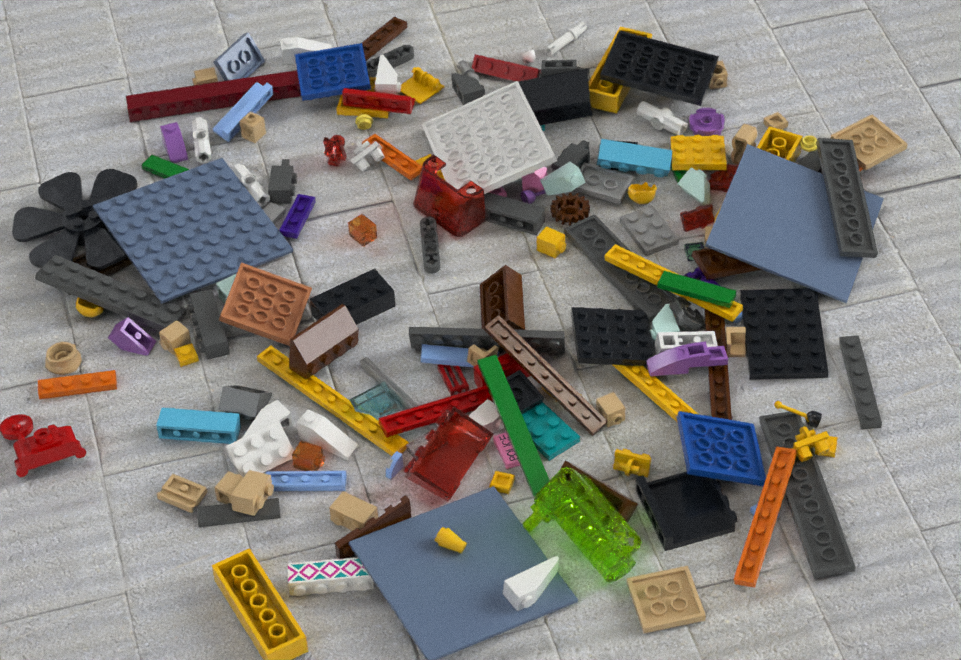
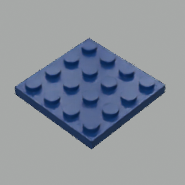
M362 43L295 54L302 101L341 95L344 88L363 91L371 89Z
M678 412L676 418L687 474L764 486L766 475L754 424Z

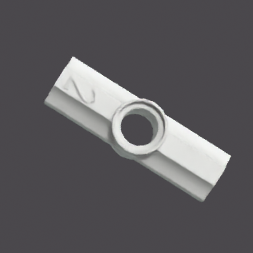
M644 101L637 108V115L651 121L652 126L657 130L664 128L676 135H684L688 128V123L674 117L668 108L659 109Z
M198 117L192 121L196 161L204 164L212 159L207 120Z
M240 163L234 165L232 171L259 206H266L268 201H270V196L259 184L257 176L250 173Z

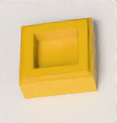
M495 471L489 488L494 486L498 492L509 495L515 481V475Z

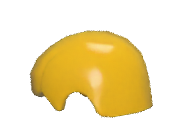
M647 182L642 185L631 184L628 187V196L637 204H648L654 199L657 188L655 184L649 187Z
M77 297L76 309L83 316L94 318L103 313V307Z

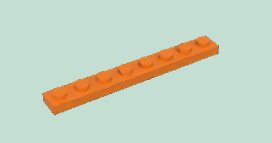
M776 446L733 579L736 585L754 588L756 586L797 456L796 449Z

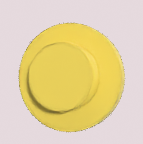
M362 114L355 119V123L359 129L366 130L371 128L373 118L367 114Z
M805 136L800 142V147L807 152L815 151L817 149V139L814 136Z

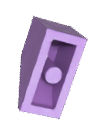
M174 122L160 126L162 141L170 162L177 163L188 160L178 123Z
M129 317L117 323L108 336V339L121 350L145 356L149 355L156 343V340Z

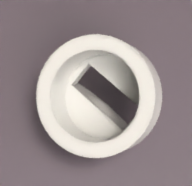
M534 50L521 54L524 62L528 64L536 59Z

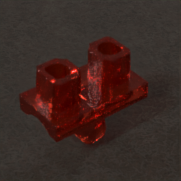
M334 135L330 140L324 137V154L329 157L328 165L338 167L340 161H346L347 158L344 149L345 139L341 135Z
M701 205L694 210L681 212L680 218L683 230L688 232L699 227L704 229L705 226L713 223L715 220L713 205Z

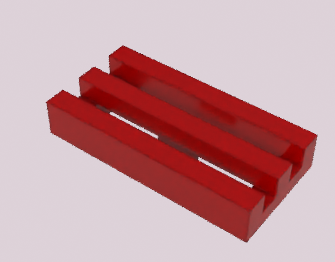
M438 364V371L451 396L455 395V392H458V394L462 393L464 389L469 391V385L459 366L453 367L462 383L461 385H459L450 367L452 365ZM444 368H446L455 387L452 386Z

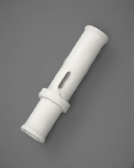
M580 22L575 27L569 28L564 35L544 48L545 53L550 50L547 55L551 57L571 41L577 40L578 36L588 30L586 25L581 28L585 23Z

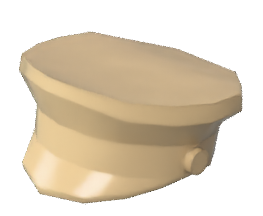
M69 342L55 343L46 352L45 367L54 374L65 375L75 372L82 362L81 354L76 349V345Z

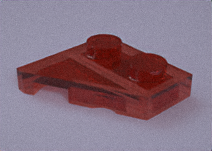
M727 164L726 170H719L711 174V179L708 180L710 190L728 192L738 165Z

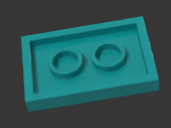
M544 402L522 414L536 449L548 461L580 442V436Z

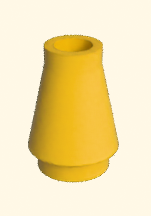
M442 527L435 538L438 546L462 554L467 545L450 528Z

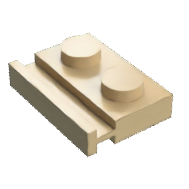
M172 474L162 486V490L157 493V498L192 513L194 507L198 506L208 492L207 487Z

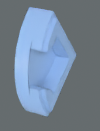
M398 451L391 457L393 462L390 468H386L385 475L389 479H392L404 467L403 455Z

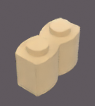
M744 123L733 137V151L731 153L733 163L739 165L747 144L756 147V127Z

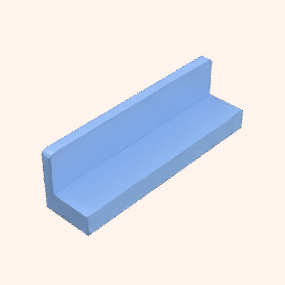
M256 82L213 128V132L229 142L241 130L239 121L250 111L256 114L273 95L272 85L266 83L262 86Z

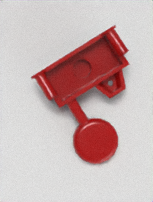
M23 414L13 415L6 418L0 424V433L5 439L17 440L13 447L17 457L14 461L17 469L16 474L19 477L26 476L28 470L74 455L77 458H83L87 454L85 448H82L80 441L76 440L71 426L67 425L58 428L52 424L47 428L36 430L34 436L27 437L33 430V420L30 416Z

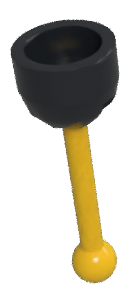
M780 401L774 403L777 409L782 408L805 417L806 423L811 427L817 428L821 421L822 413L817 411H810L806 414L785 406Z

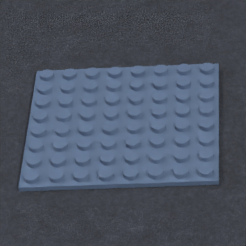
M747 144L705 247L847 303L863 257L840 256L823 174ZM864 191L872 228H874L884 198Z
M223 158L93 205V209L161 304L237 274L241 262L256 267L293 252V248Z
M494 486L349 541V546L426 660H438L578 602V598L558 572L537 601L528 608L517 611L503 595L504 580L545 562L548 558ZM442 527L450 528L467 543L462 554L440 547L435 542V538Z

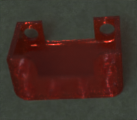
M433 154L423 162L413 206L425 216L434 218L436 224L453 236H465L485 222L484 189L473 181L468 182L460 189L453 187L437 175V172L444 168L446 163ZM471 188L476 190L474 193L466 192L467 189Z
M455 406L450 411L446 409L436 421L438 424L436 430H430L425 438L427 443L424 447L420 445L414 454L417 458H413L403 470L406 473L405 478L447 502L460 486V481L478 454L484 450L494 435Z

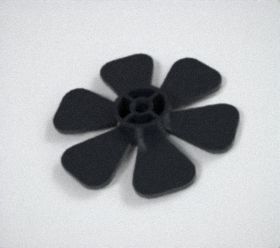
M105 169L97 175L89 200H83L80 175L75 172H66L40 185L38 193L42 200L63 210V212L59 213L36 207H24L18 210L14 216L13 237L18 242H29L63 230L31 250L29 260L32 265L42 268L55 255L73 261L78 245L85 246L86 260L91 269L101 270L128 256L111 232L108 231L106 225L93 209V205L137 189V180L134 176L116 169Z

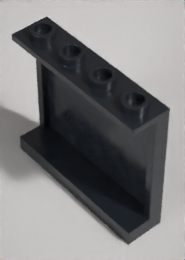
M587 69L519 81V85L539 125L593 116Z
M687 471L650 482L646 481L644 475L636 477V492L664 551L735 532L737 515L734 510L731 511L728 497L723 495L722 487L718 480L689 475Z

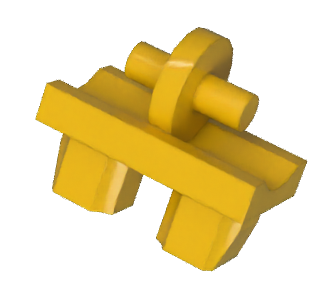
M803 426L799 430L800 434L795 436L797 442H794V447L791 448L796 449L797 456L801 462L807 461L813 456L810 451L811 448H815L818 456L829 451L827 443L829 435L827 431L816 435L814 429L809 431L806 426Z
M624 448L622 450L616 449L613 469L625 472V476L630 477L631 474L638 476L644 475V477L648 478L651 465L650 455L644 453L641 455L635 454L631 450Z

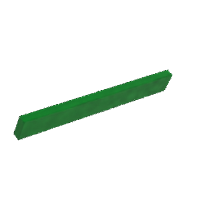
M497 355L479 359L477 364L533 497L547 493L551 486L550 479Z

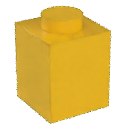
M547 226L536 237L537 251L556 259L566 249L565 234Z

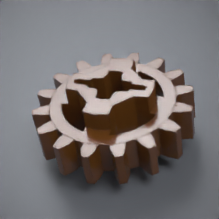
M569 192V195L562 193V197L556 196V200H552L550 212L556 222L562 221V225L568 223L571 226L572 223H577L589 217L590 205L589 201L585 200V196L579 197V193L572 195L571 192Z

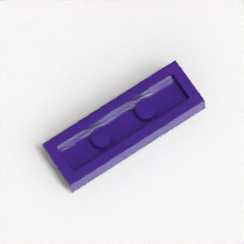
M302 194L297 195L279 230L284 237L298 238L316 203L315 197Z

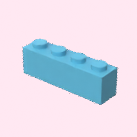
M601 139L597 165L605 169L612 167L618 168V170L623 172L630 170L642 175L648 173L654 174L656 177H664L669 174L673 150Z
M161 408L156 426L158 436L162 439L231 444L238 440L241 422L240 416L237 413Z

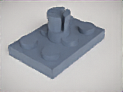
M248 32L238 38L213 63L224 81L249 77L265 62V59Z

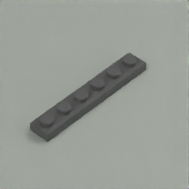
M859 335L839 337V344L861 430L881 428L882 421Z

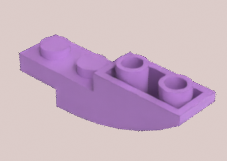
M697 342L663 351L649 358L646 364L650 376L688 374L689 368L727 365L728 357L724 346L707 347L706 342Z

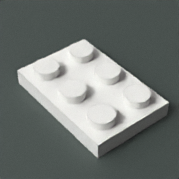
M280 421L225 446L237 474L242 477L249 470L265 473L297 457Z

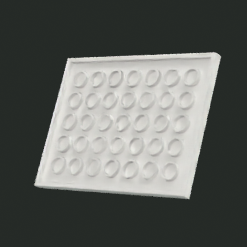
M518 81L422 124L456 206L483 196L485 193L516 181L525 175L532 174L557 161Z

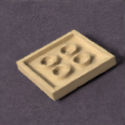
M873 114L832 134L830 138L853 140L858 165L864 170L907 149V143Z
M688 566L627 578V586L643 634L706 621V614Z

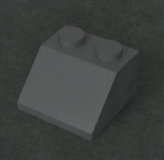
M239 385L223 386L219 410H223L225 413L242 414L244 419L254 420L260 410L268 405L272 392Z

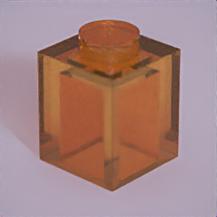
M361 214L348 222L349 236L363 247L377 238L376 224L365 215Z
M301 440L292 453L293 467L303 471H318L319 467L321 468L325 462L323 448Z

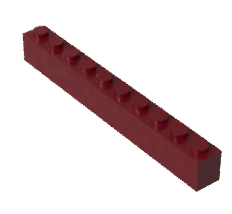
M295 70L127 95L126 102L130 122L233 107L256 82L262 86L266 83L272 85L273 95L268 101L301 97L298 72Z

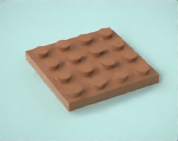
M241 262L219 321L290 346V339L297 332L312 288Z

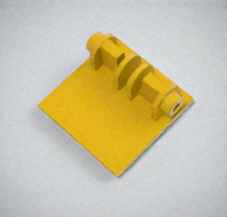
M414 67L412 69L413 77L401 84V93L415 98L417 103L422 104L445 88V86L439 82V79L432 77L426 71L423 72L420 67Z

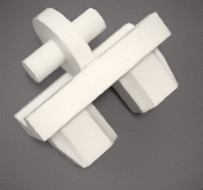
M368 140L363 144L357 141L358 148L353 151L356 156L350 161L365 172L371 167L367 161L368 158L372 156L376 162L384 158L381 150L382 147L377 141L371 145Z

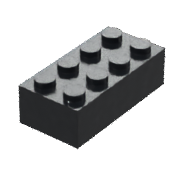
M374 268L310 298L311 314L318 321L343 304L357 325L395 307V293L392 287Z

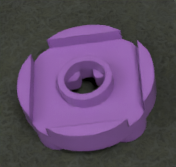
M700 108L689 117V127L693 131V135L720 136L721 131L724 129L725 118L721 112L720 114L716 113V110L713 108Z

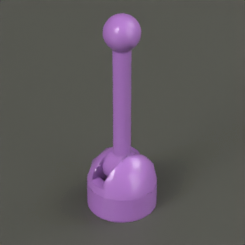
M532 190L522 191V202L532 204L536 196L546 192L545 190L536 193Z

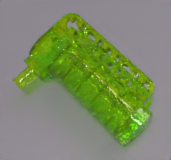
M564 467L537 493L534 499L535 503L530 507L533 513L522 523L529 533L542 521L545 523H549L551 520L555 521L603 579L609 583L622 578L635 566L637 562L631 556L641 546V538L589 477L579 474L570 467ZM566 473L571 474V475H570V478H571L570 481L565 480V479H566V476H565ZM628 537L634 539V540H633V543H634L633 546L628 545V544H629Z

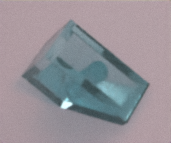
M385 381L349 399L356 412L377 417L389 415L398 409Z

